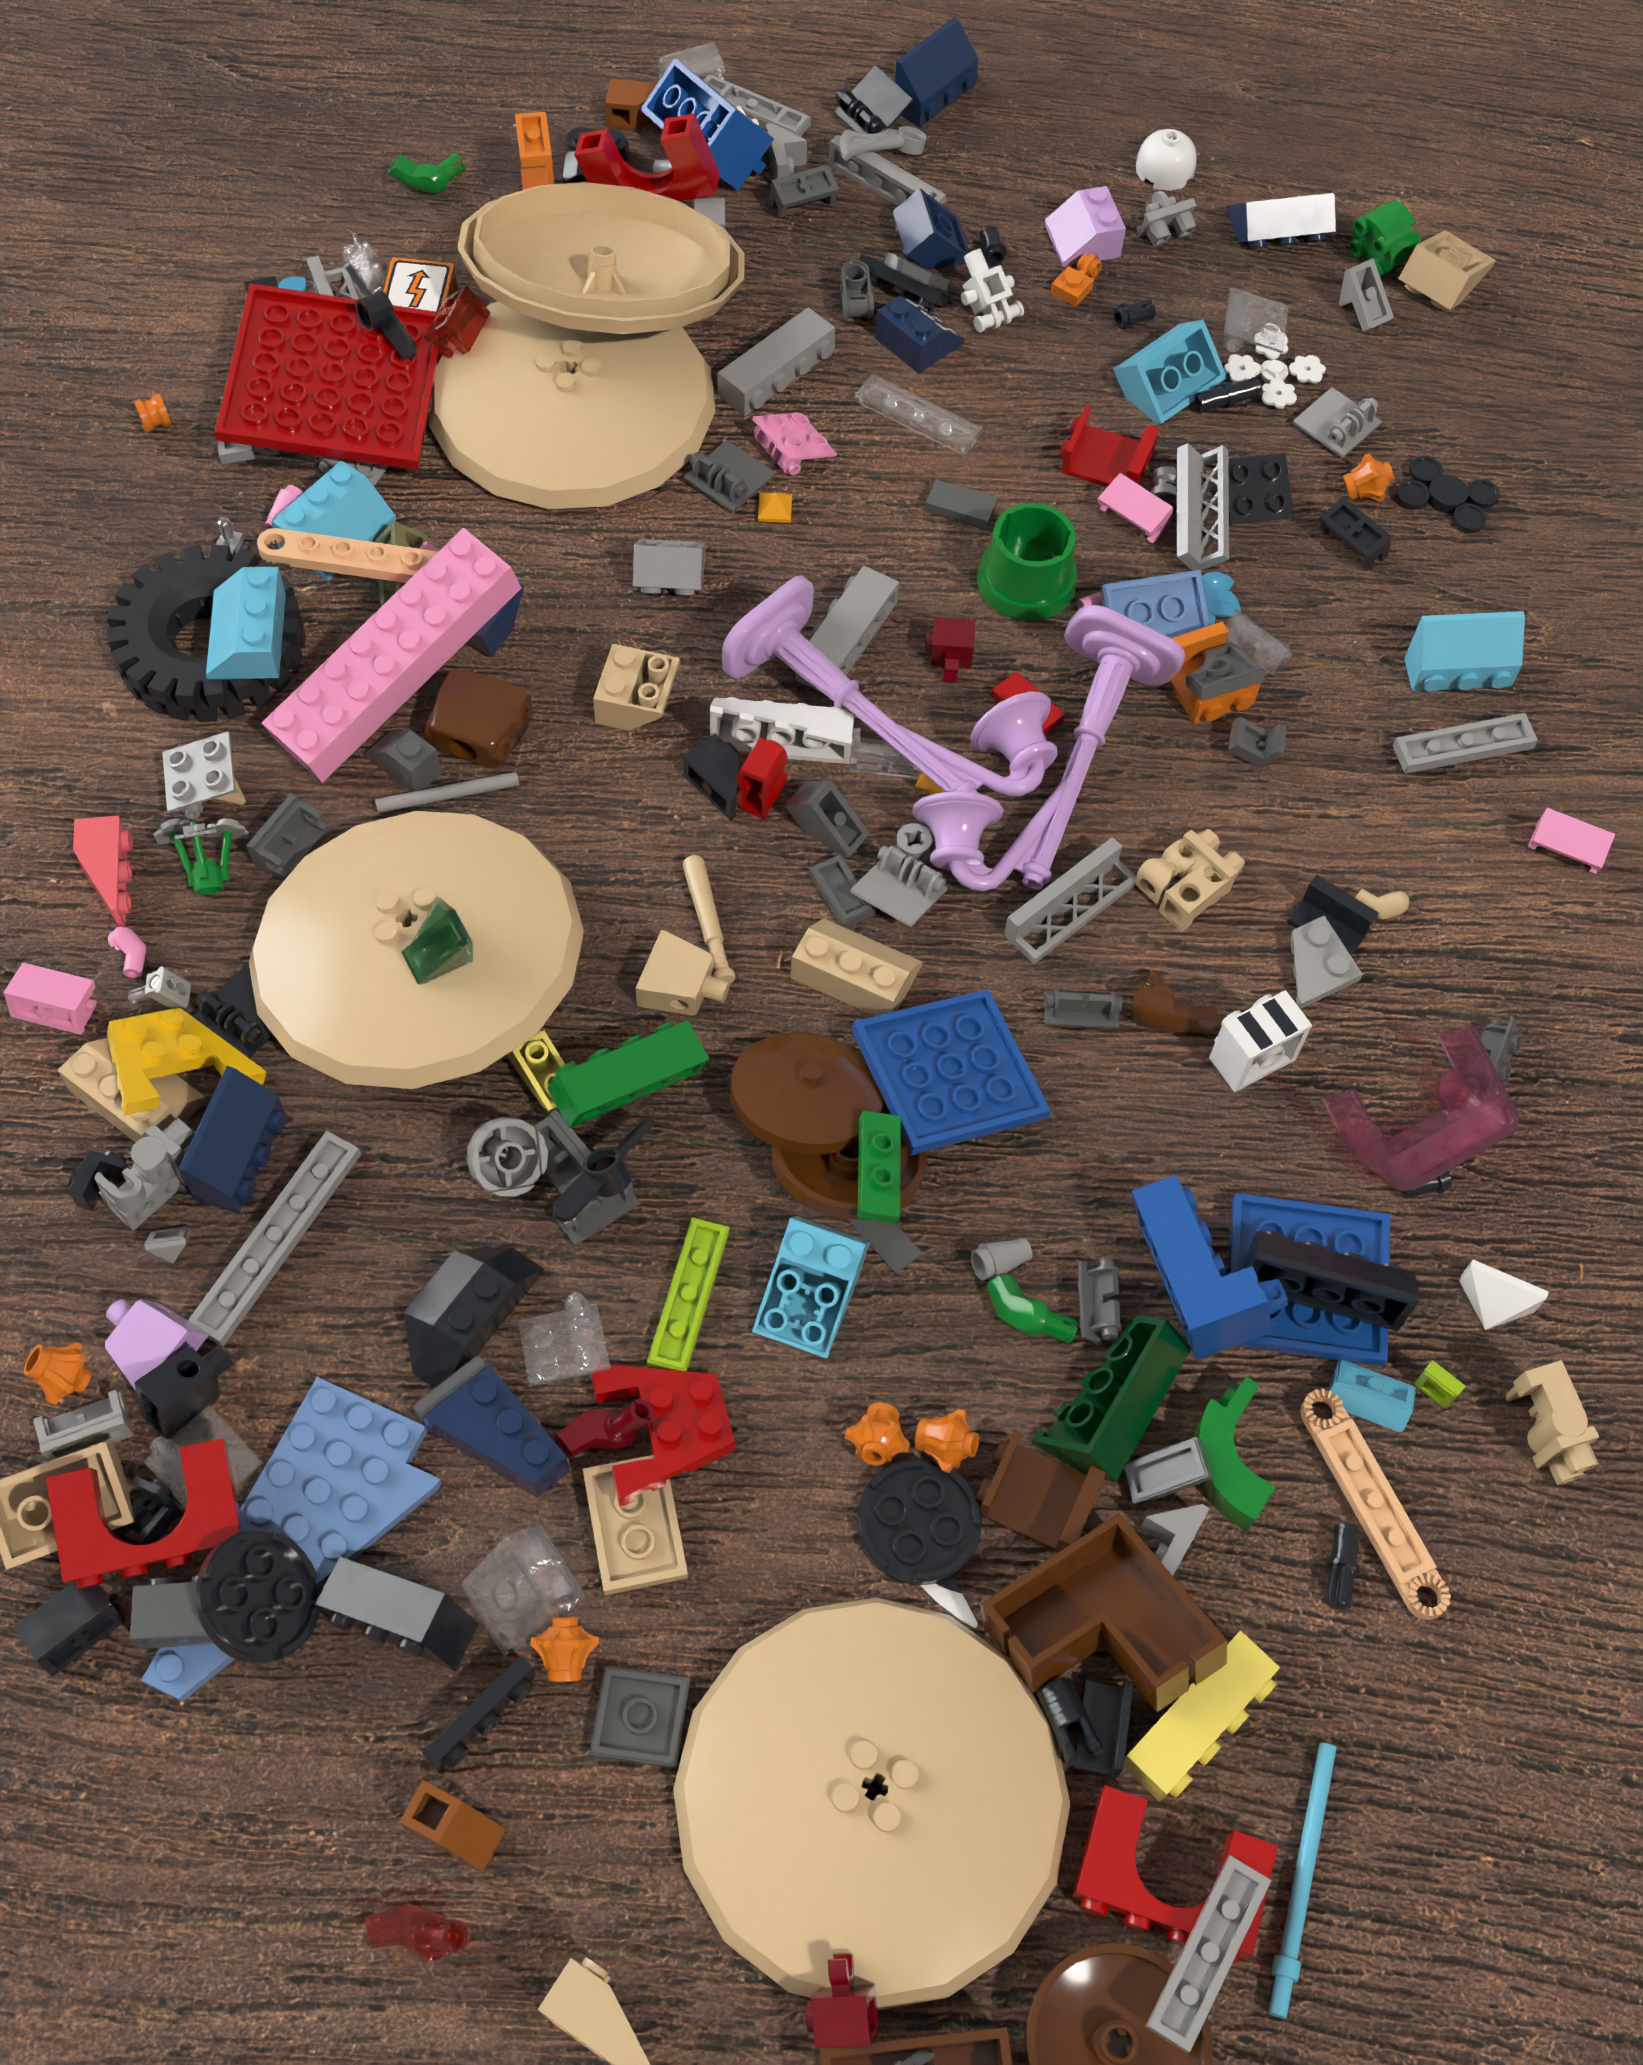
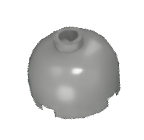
M501 1117L484 1123L474 1132L467 1146L466 1161L470 1174L482 1188L498 1196L515 1197L530 1191L535 1186L533 1184L538 1180L540 1174L543 1175L547 1168L548 1150L544 1137L532 1125L518 1118Z

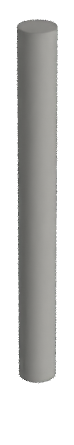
M511 772L377 798L375 802L378 813L519 786L517 772Z

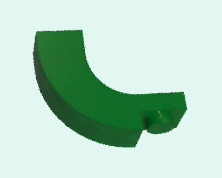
M1247 1376L1239 1387L1231 1383L1219 1403L1212 1398L1210 1399L1194 1433V1437L1202 1440L1214 1478L1200 1483L1203 1492L1224 1517L1246 1532L1276 1488L1247 1468L1241 1461L1235 1448L1234 1429L1237 1420L1260 1386Z

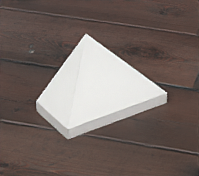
M1476 1260L1471 1261L1459 1280L1485 1330L1535 1313L1547 1299L1549 1293L1544 1289Z

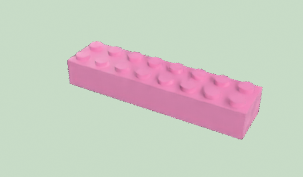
M462 528L284 700L262 724L276 742L323 783L521 589L511 566L465 528Z

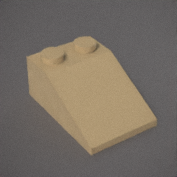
M1444 230L1416 245L1398 279L1406 283L1404 286L1409 291L1415 294L1423 293L1431 298L1430 302L1434 306L1443 310H1447V308L1451 310L1466 298L1493 267L1496 260Z
M585 1957L581 1965L570 1958L539 2006L538 2011L546 2019L610 2065H651L610 1985H608L611 1979L608 1976L609 1973L587 1957Z

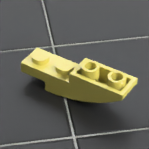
M540 1029L536 1036L506 1055L544 1109L550 1113L558 1108L547 1088L556 1076L555 1071L565 1065L545 1030L541 1031Z

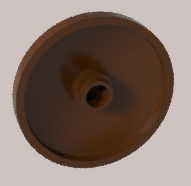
M783 1033L754 1043L736 1061L730 1082L731 1104L742 1124L766 1143L786 1151L801 1154H830L857 1145L859 1143V1117L862 1111L881 1113L884 1102L882 1094L861 1053L836 1039L812 1033Z
M883 1103L881 1113L891 1115L887 1105ZM902 1137L900 1209L907 1205L918 1193L927 1167V1151L910 1155ZM859 1143L843 1151L819 1155L795 1153L773 1145L771 1146V1162L774 1172L783 1187L795 1199L825 1215L842 1219L866 1220L858 1218Z
M1124 1943L1098 1944L1079 1950L1065 1958L1052 1969L1038 1987L1026 2019L1027 2065H1212L1213 2039L1211 2027L1207 2016L1189 2053H1185L1147 2029L1145 2026L1174 1966L1158 1954L1135 1945Z

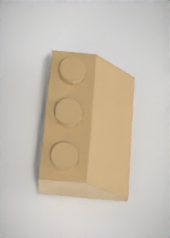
M823 918L807 929L792 955L791 979L869 1014L879 1016L898 1011L923 962Z
M108 1038L85 1043L57 1070L70 1092L134 1142L147 1137L145 1131L153 1124L163 1131L177 1118L185 1123L207 1101L204 1095L176 1074L149 1079L161 1096L157 1109L125 1116L122 1112L121 1092H118V1075L116 1066H113Z
M113 1438L0 1479V1554L6 1570L58 1551L46 1477L87 1468L97 1470L104 1514L110 1529L114 1530L134 1522L127 1480Z

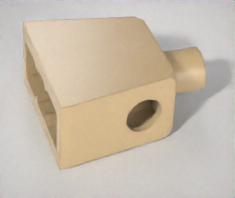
M661 930L636 986L637 1006L693 1016L698 1013L704 997L724 1003L729 991L730 982L713 977L714 956L711 953L667 931Z

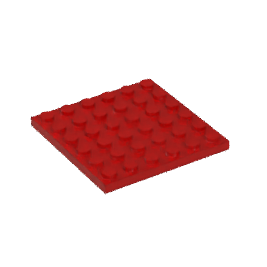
M249 283L215 428L216 441L418 470L445 324V313L393 305L396 316L417 345L415 357L405 359L401 357L381 328L372 332L365 329L356 311L355 303L357 299Z

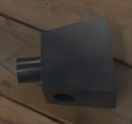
M217 1346L202 1358L192 1347H186L134 1382L142 1417L168 1444L174 1441L219 1399L218 1377L233 1365L228 1354L221 1347Z

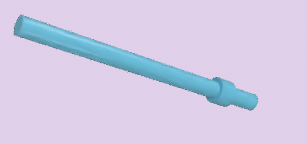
M1319 1743L1279 1955H1274L1271 1975L1275 1979L1268 2014L1282 2019L1287 2018L1293 1982H1298L1301 1962L1297 1959L1337 1750L1336 1746L1328 1743Z

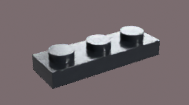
M861 254L859 260L868 266L870 280L881 284L882 280L885 279L893 283L891 290L906 297L909 292L919 296L918 303L933 310L936 305L947 307L951 295L922 284L872 257Z
M522 1655L422 1752L439 1773L446 1766L452 1769L458 1765L469 1752L467 1745L479 1733L482 1736L489 1734L501 1721L502 1716L500 1713L512 1701L518 1704L534 1688L532 1681L536 1678L533 1667Z

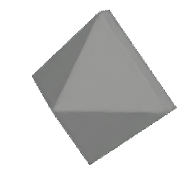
M184 1226L152 1231L144 1244L145 1250L173 1264L187 1244L191 1235V1227Z

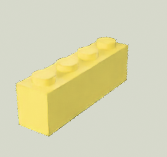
M1240 1630L1227 1645V1664L1196 1686L1194 1683L1189 1686V1691L1179 1697L1125 1757L1124 1768L1159 1802L1168 1793L1176 1799L1193 1780L1187 1772L1198 1760L1205 1766L1221 1748L1215 1741L1226 1729L1233 1735L1250 1716L1243 1710L1253 1698L1261 1703L1277 1684L1271 1677L1280 1667Z

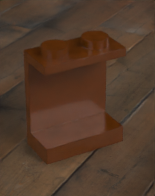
M1014 1430L1010 1442L1001 1440L992 1463L998 1465L994 1478L991 1479L985 1476L978 1491L976 1500L982 1502L980 1512L983 1518L1049 1549L1060 1552L1079 1539L1107 1472L1091 1465L1087 1475L1020 1445L1019 1441L1022 1433Z

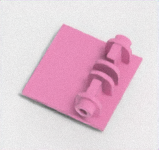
M802 413L753 416L752 418L757 424L754 429L755 439L771 455L774 461H778L777 464L785 474L794 476L801 470V460L835 457L837 455L828 444L827 439L818 433L811 425L809 419Z

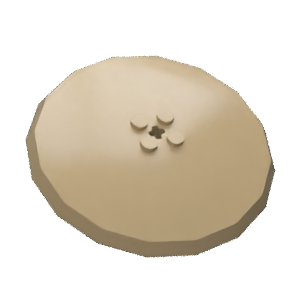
M588 182L538 185L502 196L497 200L488 202L462 222L457 246L465 266L481 291L519 314L568 329L616 334L674 330L713 316L736 293L744 280L745 253L724 227L678 200L633 187Z
M498 301L487 306L451 337L436 367L429 408V427L451 465L496 496L549 510L610 506L660 487L684 466L694 453H698L716 412L712 370L683 327L674 330L631 334L568 329L519 314Z
M413 811L356 825L306 855L268 899L248 962L257 1015L291 1058L345 1084L415 1089L482 1071L537 1035L573 986L584 929L571 882L535 843L521 834L473 814Z
M877 1597L802 1609L740 1647L692 1712L673 1787L683 1868L723 1941L789 1993L809 1998L819 1988H831L828 1976V1960L833 1959V1954L852 1953L854 1960V1986L875 1984L878 2011L946 1999L1014 1953L1057 1884L1070 1810V1799L1058 1743L1039 1701L1019 1675L1010 1658L950 1615ZM876 1783L881 1786L885 1796L877 1795L875 1800H870L866 1797L867 1789L862 1787L865 1784L871 1785Z

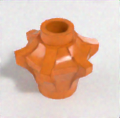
M1370 453L1365 454L1360 464L1351 470L1350 473L1343 475L1350 500L1371 498L1378 502L1383 501L1389 482L1395 480L1390 463L1382 464L1381 461L1374 459Z
M73 1342L64 1347H45L39 1344L31 1351L24 1366V1375L33 1378V1381L41 1387L45 1393L47 1403L57 1405L59 1400L65 1395L73 1393V1391L81 1393L85 1390L91 1378V1370L85 1367L86 1356L82 1355V1344Z
M877 1402L871 1404L861 1421L847 1428L845 1433V1439L853 1442L857 1448L855 1456L863 1459L864 1462L870 1465L892 1464L893 1456L901 1452L908 1453L910 1442L904 1437L900 1429L899 1412L888 1403Z
M958 1409L944 1417L922 1418L916 1429V1450L923 1451L925 1454L933 1457L940 1465L942 1471L950 1473L953 1467L959 1468L961 1461L967 1458V1456L974 1457L978 1449L979 1434L972 1432L967 1424V1412L962 1409Z
M552 1617V1626H549L542 1634L531 1637L530 1646L539 1653L543 1660L544 1668L547 1670V1681L582 1680V1669L585 1667L589 1654L599 1644V1636L589 1634L582 1626H579L578 1617Z

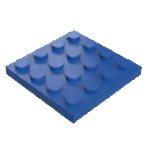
M989 989L853 1022L851 1031L891 1115L901 1116V1137L910 1155L1045 1120L1051 1112Z
M1235 1193L1232 1198L1228 1274L1245 1269L1249 1246L1257 1231H1274L1283 1234L1286 1239L1301 1243L1315 1242L1324 1246L1326 1250L1341 1254L1347 1252L1355 1253L1362 1256L1364 1260L1378 1264L1390 1263L1391 1214ZM1288 1302L1287 1306L1270 1315L1272 1333L1237 1345L1376 1366H1384L1388 1361V1329Z

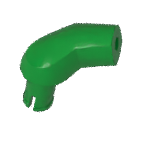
M452 153L450 157L437 166L432 164H416L399 154L392 162L387 173L411 190L427 194H437L446 190L448 181L465 171V163L462 162L453 167L456 162L462 159L456 153Z
M1000 1275L987 1284L997 1316L1012 1327L1030 1337L1041 1333L1067 1344L1074 1339L1077 1328L1072 1326L1078 1325L1077 1320L1050 1311L1044 1301L1026 1297L1014 1276Z

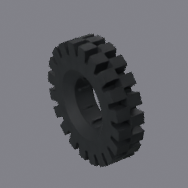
M200 545L183 548L185 563L178 564L173 554L168 552L155 558L160 572L158 574L144 564L132 574L136 587L123 583L116 593L115 597L118 605H110L107 616L110 628L106 629L108 644L121 678L137 700L142 697L145 706L159 714L167 707L170 718L188 721L192 709H195L199 722H216L218 707L225 706L229 719L245 715L246 711L243 700L248 698L257 708H260L272 700L268 686L282 692L291 682L289 669L294 671L299 669L303 659L301 648H305L306 634L297 598L294 595L293 587L285 575L281 576L286 597L279 678L207 679L208 657H192L176 650V636L187 624L202 617L212 616L213 597L216 588L242 567H276L274 564L268 563L266 560L259 564L256 553L240 548L233 559L230 547L225 545H212L209 559H204Z

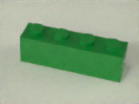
M688 1020L674 1025L673 1022H668L655 1029L653 1035L642 1038L641 1035H636L621 1044L619 1049L610 1052L609 1048H604L592 1054L587 1062L577 1065L573 1061L561 1066L555 1071L556 1076L547 1089L568 1128H571L698 1074L709 1061V1057Z

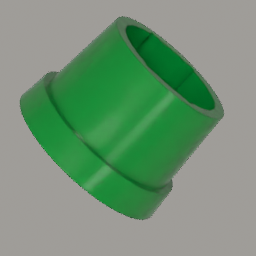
M1031 502L1010 507L999 516L995 523L990 545L982 556L977 572L979 591L984 600L993 609L1014 619L1033 621L1052 617L1069 605L1075 595L1077 584V567L1074 560L1076 533L1069 518L1052 506Z

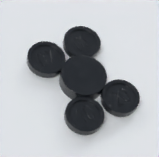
M1430 456L1416 457L1411 462L1409 474L1413 480H1406L1398 486L1396 491L1397 501L1408 509H1420L1428 502L1439 512L1454 513L1452 520L1459 530L1466 533L1481 531L1487 521L1486 513L1482 508H1490L1496 504L1500 495L1498 487L1493 482L1485 479H1476L1470 482L1467 487L1461 479L1455 476L1442 475L1443 467L1435 458Z

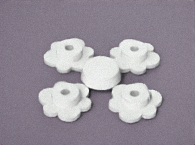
M1267 330L1265 334L1259 333L1254 336L1253 342L1256 345V352L1265 355L1269 359H1277L1280 354L1288 352V338L1284 334H1276L1272 330ZM1234 354L1228 358V363L1224 367V371L1230 374V379L1233 382L1251 379L1260 373L1261 379L1267 383L1262 386L1263 394L1261 399L1263 403L1273 405L1279 409L1284 408L1285 405H1293L1297 400L1296 394L1293 393L1294 386L1284 382L1289 372L1297 376L1299 382L1316 384L1322 380V374L1326 370V367L1320 364L1319 358L1314 355H1309L1306 358L1297 356L1294 363H1291L1288 369L1279 360H1267L1260 366L1258 363L1253 362L1251 356L1245 355L1241 357Z

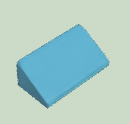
M1338 1360L1329 1390L1339 1396V1400H1342L1347 1413L1397 1432H1402L1413 1412L1416 1387L1348 1361Z

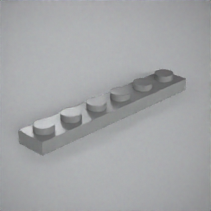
M328 1131L324 1133L188 1319V1321L208 1333V1339L222 1347L226 1344L361 1156L358 1147Z

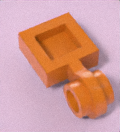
M1093 253L1089 255L1083 254L1077 264V270L1068 266L1051 284L1050 293L1076 307L1093 289L1094 278L1099 274L1102 267L1099 257Z

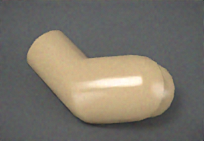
M1362 888L1356 896V899L1379 912L1378 919H1387L1400 915L1409 906V897L1402 891L1377 897Z

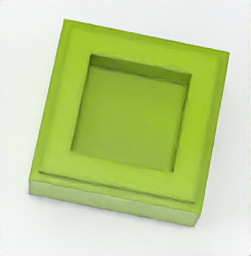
M1433 1360L1414 1382L1416 1387L1446 1409L1466 1387Z

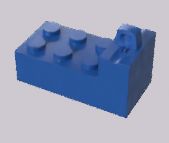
M674 58L640 110L661 129L664 127L666 118L695 113L720 172V178L739 190L752 170L760 175L766 167V164L760 159L774 138L738 110L700 76Z
M1176 1174L1131 1191L1139 1226L1188 1343L1192 1348L1195 1359L1207 1357L1272 1333L1270 1315L1288 1305V1299L1279 1279L1258 1283V1277L1253 1266L1227 1275L1220 1255H1214L1210 1244L1212 1238L1204 1219L1199 1221L1195 1210L1197 1204L1190 1187L1182 1188Z

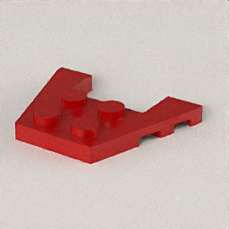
M599 1363L589 1364L596 1403L638 1396L639 1399H643L650 1404L654 1413L653 1419L646 1424L653 1458L612 1465V1476L619 1507L634 1502V1496L648 1489H651L653 1492L666 1485V1480L684 1471L691 1473L735 1451V1439L717 1374Z

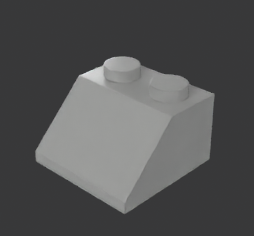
M639 539L634 544L633 586L641 587V592L661 593V588H675L674 594L695 595V590H701L703 586L706 542Z

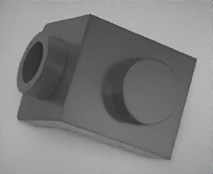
M1239 717L1232 722L1228 751L1259 768H1263L1274 759L1280 758L1286 749L1285 737L1287 727L1280 723L1270 731H1267Z

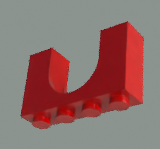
M695 113L665 119L660 141L672 168L663 173H644L627 164L621 157L609 129L580 133L574 153L588 183L633 187L678 201L716 195L720 172Z
M220 1438L179 1448L187 1491L186 1510L179 1525L168 1536L147 1545L127 1543L110 1529L104 1514L97 1470L87 1468L46 1477L63 1583L76 1582V1588L82 1589L103 1584V1575L120 1571L121 1579L148 1573L147 1565L164 1561L166 1568L192 1563V1554L209 1551L210 1553L223 1540L242 1532L243 1528L227 1441Z
M1105 1785L1098 1793L1071 1899L1080 1901V1909L1087 1913L1106 1917L1108 1911L1124 1917L1123 1924L1132 1929L1149 1933L1150 1928L1153 1927L1167 1932L1168 1941L1184 1947L1206 1900L1194 1907L1178 1908L1162 1903L1148 1892L1140 1880L1135 1863L1136 1845L1148 1800ZM1234 1830L1225 1839L1216 1880L1229 1856L1236 1858L1270 1879L1278 1845ZM1268 1889L1232 1964H1238V1959L1245 1960L1253 1956Z

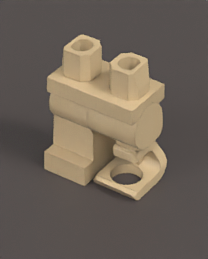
M1206 829L1199 834L1190 830L1183 836V839H1179L1164 851L1162 858L1146 860L1139 868L1134 882L1157 905L1162 901L1159 912L1181 933L1192 924L1195 917L1230 892L1235 878L1240 874L1245 863L1244 859L1236 852H1229L1222 858L1216 852L1220 845V840L1210 829ZM1179 877L1181 879L1178 883H1176L1174 886H1172L1170 889L1166 891V888L1168 887L1169 883L1173 881V878ZM1145 880L1152 884L1155 893L1147 887Z
M1560 1360L1537 1367L1521 1374L1513 1382L1514 1387L1506 1394V1401L1530 1395L1535 1404L1528 1410L1530 1416L1536 1418V1422L1528 1432L1527 1440L1532 1451L1536 1453L1532 1459L1537 1469L1549 1466L1557 1485L1581 1478L1584 1475V1471L1594 1468L1599 1464L1590 1446L1591 1443L1599 1438V1435L1594 1426L1587 1427V1415L1563 1361Z

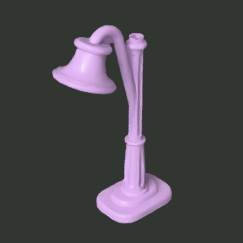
M802 575L795 576L746 614L734 625L724 641L722 669L729 677L734 679L742 678L770 658L778 657L798 675L833 700L835 707H846L945 792H972L980 794L976 790L984 785L1001 794L1022 796L1032 792L1041 783L1045 769L1054 762L1058 755L1057 746L1047 741L1043 734L1042 725L1045 723L1051 710V700L1042 692L1029 691L1014 695L998 703L982 716L975 724L970 735L971 744L978 751L1000 752L1011 763L1009 766L1010 775L1008 777H1002L895 723L858 691L859 685L857 681L850 680L829 658L800 633L811 616L814 597L812 582Z
M1096 605L1080 608L1069 621L1064 637L1072 650L1097 662L1099 667L1092 682L1080 724L1074 729L1073 734L1077 741L1060 784L994 868H987L984 865V855L978 848L983 830L1002 818L1004 808L997 800L982 794L954 791L936 793L921 798L914 803L912 815L922 825L931 828L936 850L931 853L930 862L937 868L951 871L960 884L976 891H987L998 887L1006 880L1013 869L1022 873L1024 876L1023 884L1031 889L1041 890L1044 884L1049 883L1052 878L1050 867L1096 748L1105 743L1104 735L1116 713L1129 679L1150 686H1159L1169 682L1181 669L1186 657L1184 649L1177 642L1109 608Z

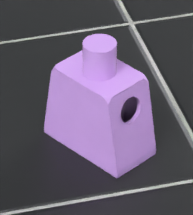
M120 1299L114 1302L106 1312V1317L116 1328L105 1341V1348L135 1390L134 1382L186 1347H192L197 1351L209 1336L204 1330L169 1308L152 1301L140 1299L131 1306L126 1300Z

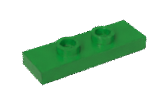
M863 1110L859 1117L858 1218L892 1224H897L900 1219L901 1116Z

